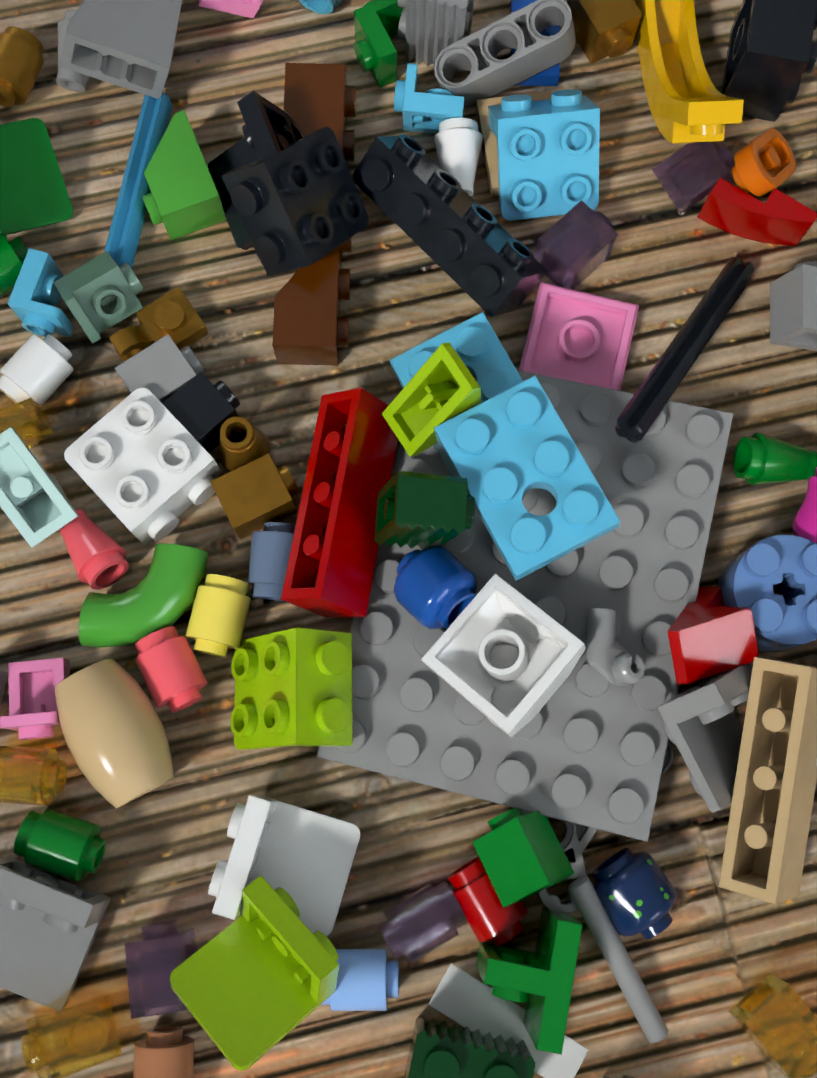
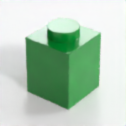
M516 807L503 812L487 822L491 832L472 842L503 908L525 900L575 874L547 817L542 815L540 811L522 815L519 808Z

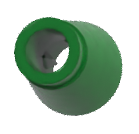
M755 433L751 437H742L738 441L733 455V470L736 477L745 479L750 485L808 481L809 477L815 476L817 466V452L815 450L806 449L761 433Z

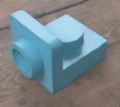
M407 63L406 80H396L394 111L402 112L403 131L437 134L439 132V124L442 121L450 118H463V96H455L451 91L437 88L430 89L426 93L417 92V64Z
M32 248L28 249L7 304L22 321V327L29 332L42 337H46L48 334L52 336L53 333L71 337L74 326L60 308L52 306L57 305L62 297L53 282L63 277V274L49 253Z

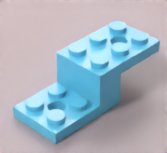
M483 312L390 359L391 368L402 388H404L442 343L450 342L481 387V404L434 427L437 441L434 446L450 476L467 478V494L474 497L475 508L515 581L619 527L621 521L536 376H533L525 381L522 380ZM535 488L546 489L555 497L556 507L549 514L542 516L533 515L525 509L522 502L526 493Z

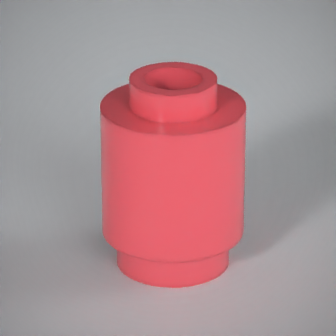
M175 626L157 630L135 643L134 646L138 653L135 662L157 708L169 705L171 712L174 713L197 703L203 698L199 690L204 688L208 682L187 638L179 636Z

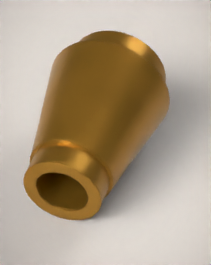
M231 417L222 424L220 429L219 457L223 466L230 472L271 453L270 442L267 436L246 419Z

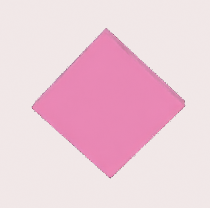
M540 282L519 371L620 391L639 305Z

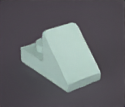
M10 427L0 434V507L30 547L34 548L79 516L54 475L47 473L17 431Z

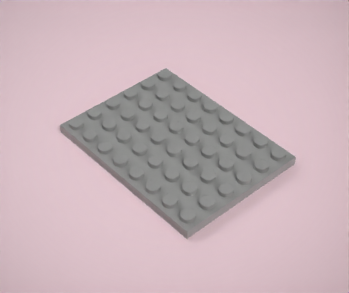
M517 370L523 381L533 376H536L621 521L620 525L613 531L515 581L476 508L472 527L465 529L456 538L443 544L442 547L450 551L475 575L477 582L475 595L480 592L494 574H497L585 643V647L587 638V610L592 608L615 610V641L631 655L638 654L643 659L645 664L643 678L629 687L622 688L612 685L588 663L585 650L571 674L542 709L511 738L499 727L492 724L484 714L421 661L447 629L444 627L438 629L424 627L395 598L394 584L398 576L397 567L400 561L411 551L421 550V548L417 545L411 549L407 544L400 548L397 543L390 547L384 542L378 547L366 617H353L349 632L352 633L353 746H319L317 757L513 808L518 807L529 812L540 811L542 815L648 842L668 743V736L663 727V718L657 707L677 696L679 684L676 682L667 631L687 603L695 602L697 598L733 413L668 401L643 439L636 443H631L626 438L619 437L615 427L617 425V418L634 396V393ZM399 442L391 478H393V475L395 476L397 471L450 476L434 445L419 455L410 457ZM532 489L526 493L522 500L525 509L537 516L549 514L556 507L555 497L546 489Z

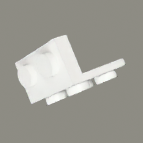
M143 387L136 389L67 447L64 453L66 462L144 545L152 539L154 541L161 540L171 533L179 523L177 517L193 503L197 506L207 501L215 493L210 481L223 475L214 458L149 389Z
M259 794L249 795L246 805L237 803L227 830V837L235 839L228 862L218 861L210 882L208 894L216 897L212 913L235 920L242 914V889L261 875L274 890L281 887L292 897L300 912L298 918L311 933L318 930L325 936H328L333 930L361 835L359 827L341 819Z

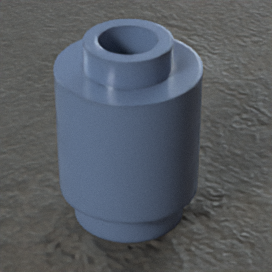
M265 522L263 531L252 532L248 584L253 585L252 598L283 601L281 600L296 525L282 522Z

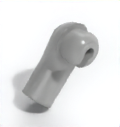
M606 608L588 609L586 659L588 663L612 685L623 688L639 682L645 674V664L638 654L631 655L615 641L616 611Z

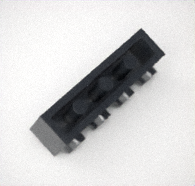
M404 134L400 136H376L352 174L355 184L491 318L518 309L546 274L547 270L534 258L532 252L523 243L514 239L497 222L495 216L488 209L479 205L461 188L460 183L454 176L442 170L426 154L424 148L416 140Z

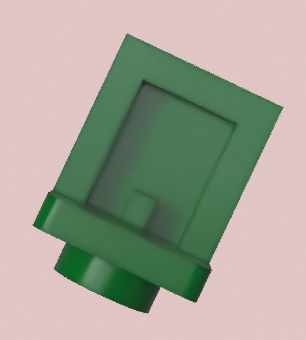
M371 0L363 7L354 10L355 54L364 72L371 71L379 88L397 80V50L390 37L398 34L402 7L398 6V0Z

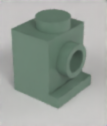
M107 251L53 282L92 344L101 339L99 335L101 332L143 308L136 297V294L144 290L137 276L128 263L118 267Z

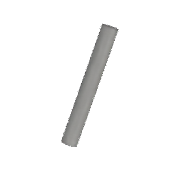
M584 876L574 880L568 885V889L644 1035L650 1043L663 1040L668 1035V1029L603 908L589 878Z

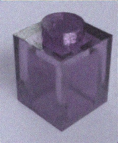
M581 200L538 239L534 258L547 270L545 275L554 284L574 290L609 258L618 234L613 230L611 222L603 213L593 211Z
M177 920L151 923L142 926L141 936H137L125 943L131 1019L188 1010L171 988L170 975L177 966L196 952L194 928L177 930Z

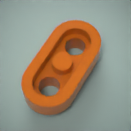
M770 128L735 153V166L732 167V175L741 190L746 193L751 192L757 197H762L780 186L795 172L796 160L790 145L783 135L776 129Z

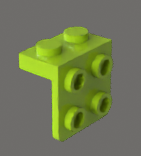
M296 627L241 640L239 649H235L231 664L232 675L235 679V696L230 724L234 734V745L238 750L285 746H353L352 633Z
M261 875L242 889V916L177 966L170 975L173 991L231 1065L241 1071L249 1069L335 993L339 963L337 962L339 956L331 941L318 930L311 933L298 918L300 912L292 897L281 887L274 890Z

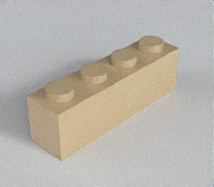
M754 657L718 887L775 905L798 897L800 893L817 781V667Z

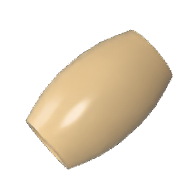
M109 658L94 663L70 675L55 686L58 717L65 741L82 773L91 785L116 809L174 778L169 742L156 710L137 681L114 659Z

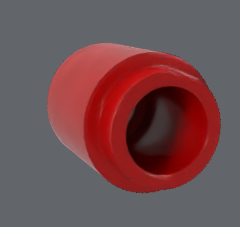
M479 856L467 862L447 877L454 888L450 894L479 942L491 939L495 946H499L515 937L524 929L520 919L528 912L526 907L520 901L503 908Z

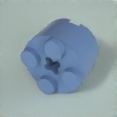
M794 535L771 536L757 542L729 563L719 577L716 586H721L724 605L748 607L751 609L758 651H785L817 639L816 543ZM775 586L777 591L781 592L783 596L774 595L773 587Z

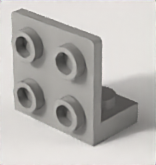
M753 662L707 677L657 707L663 718V727L666 735L677 746L690 771V780L695 791L704 798L712 813L724 809L732 802L743 732L733 713V707L748 700Z
M12 857L0 858V987L57 1011L66 1007L111 897L44 870L26 865L24 862Z

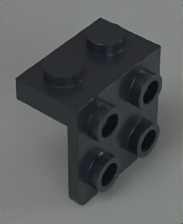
M323 127L310 133L270 157L237 167L221 176L267 276L312 265L363 230L369 223L364 202L355 185L342 149L333 130L329 127Z

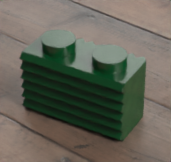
M397 471L395 476L393 475V478L378 491L375 542L379 546L386 542L390 547L397 543L400 548L407 544L411 549L418 545L423 550L427 546H442L451 539L456 538L465 529H470L475 515V499L467 494V478Z
M422 1015L415 1022L405 1069V1078H533L535 1061L524 1040L516 1044L512 1037L505 1041L501 1034L493 1038L490 1031L482 1036L479 1029L471 1033L468 1026L460 1030L456 1023L451 1027L447 1025L446 1021L438 1025L434 1018L427 1022Z

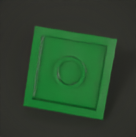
M544 906L542 907L535 952L502 945L495 946L493 943L479 942L476 966L483 983L493 986L492 995L513 1002L526 1003L523 1024L536 1049L562 1055L582 924L567 913L549 910Z

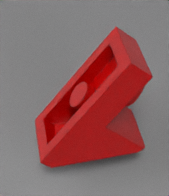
M721 586L699 587L696 601L687 603L667 631L677 684H689L754 661V657L759 655L751 609L748 607L724 605Z

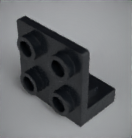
M254 90L237 102L245 122L242 126L245 137L209 162L207 166L219 194L236 246L243 250L249 249L253 244L237 209L232 203L231 196L221 176L237 167L270 157L298 141L288 113Z

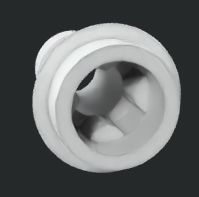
M446 119L439 124V132L434 136L440 168L454 176L460 183L461 188L469 196H473V184L483 135L478 132V123L472 119Z

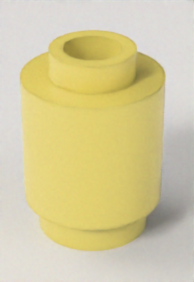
M207 574L204 585L198 586L185 637L195 640L193 650L213 656L226 657L228 648L239 649L251 598L247 596L249 588L247 582L228 576Z

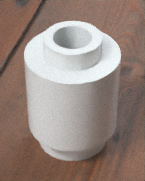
M32 334L0 369L2 374L0 377V391L26 412H29L36 404L42 406L74 371L73 367L67 362L73 356L72 353L50 334L43 340Z

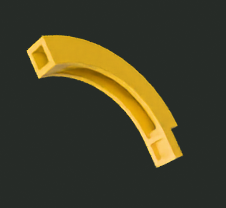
M634 0L642 12L636 32L641 74L648 105L660 133L672 144L724 141L725 124L742 123L744 100L721 94L711 82L699 45L694 0Z

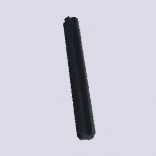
M734 257L727 262L617 418L615 431L619 437H624L631 443H636L643 439L751 281L754 266L750 261L744 262L740 257Z

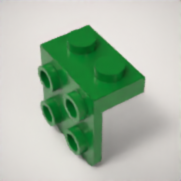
M29 118L1 124L0 234L4 233L7 236L70 219L73 215V207L44 122L39 118Z

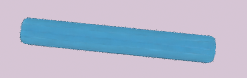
M163 92L159 99L144 95L104 252L107 251L118 267L125 263H128L131 269L133 266L147 210L142 196L151 193L144 171L168 127L173 107L170 97Z

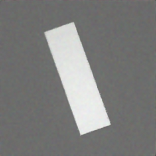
M450 964L428 1003L430 1006L463 1027L468 1026L471 1032L479 1029L482 1036L490 1031L493 1038L501 1034L505 1041L512 1037L516 1044L524 1040L535 1061L534 1072L543 1078H574L589 1051L587 1048L565 1035L562 1055L537 1050L523 1024L524 1008L512 1001L492 995V988L454 964Z

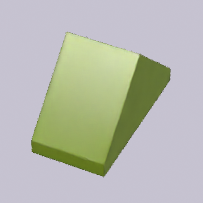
M450 342L442 343L381 414L410 457L417 456L437 443L434 427L482 403L481 387Z

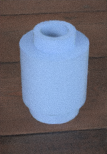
M336 949L339 956L337 961L339 963L336 991L321 1005H330L331 1011H387L388 998H399V961H388L387 949Z

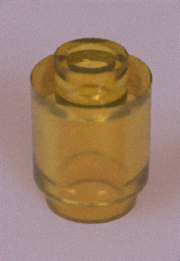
M0 746V803L49 805L53 801L55 794L60 795L63 792L67 780V765L64 760L59 759L56 749Z

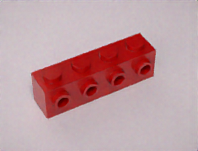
M363 388L325 394L321 397L281 600L326 618L366 617L379 547L374 540L378 491L391 479L398 438L381 414L388 407V404Z

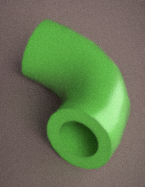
M159 543L155 545L153 561L147 575L136 587L117 594L89 592L83 602L79 618L78 635L82 646L97 648L132 646L143 637L162 628L172 626L193 604L198 586H200L206 571L209 553L189 546Z

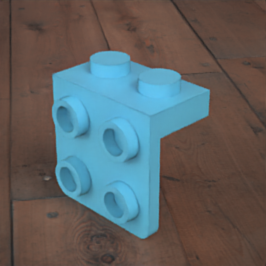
M565 89L552 92L551 99L532 101V96L510 95L501 99V105L488 106L489 128L497 138L499 210L504 219L512 221L591 212L597 208L599 204L600 108L587 96H582V91Z

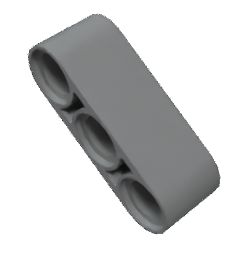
M537 0L447 46L439 53L434 64L435 77L441 89L451 91L455 96H463V108L476 105L477 100L490 98L562 62L570 56L576 43L569 5L564 0ZM558 25L562 27L555 35H541L542 31L549 26ZM503 49H516L515 53L507 59L500 60L495 58ZM470 71L469 76L462 82H451L453 76L458 72Z

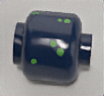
M624 848L606 859L593 871L592 875L596 879L593 887L619 935L633 936L641 933L647 940L664 931L672 923L673 919L668 912L677 900V893L674 886L649 853H632L629 848Z

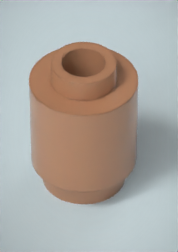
M157 1026L147 1029V1038L134 1043L133 1078H194V1039L182 1036L183 1028L180 1026Z

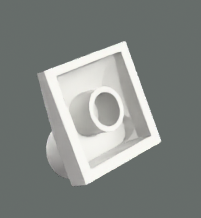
M494 574L424 655L421 661L484 714L492 724L499 727L512 738L536 716L568 678L586 650L585 643L501 577Z

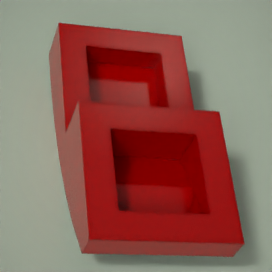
M720 177L707 197L697 218L718 229L745 239L775 245L796 246L816 220L817 213L776 188L772 191L766 202L763 203Z

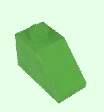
M185 110L179 111L172 117L144 171L151 193L142 196L153 225L164 223L170 240L226 221L219 194Z

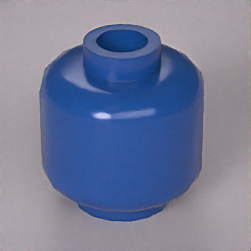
M442 546L413 550L400 561L397 567L398 576L394 584L395 598L421 625L428 629L442 627L448 629L476 596L477 582L475 575L450 551Z

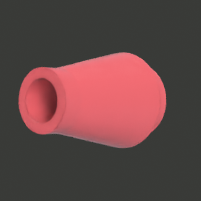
M75 510L79 517L58 531L63 537L80 582L88 583L92 589L99 590L109 587L120 580L129 568V564L125 559L126 550L89 519L83 510Z

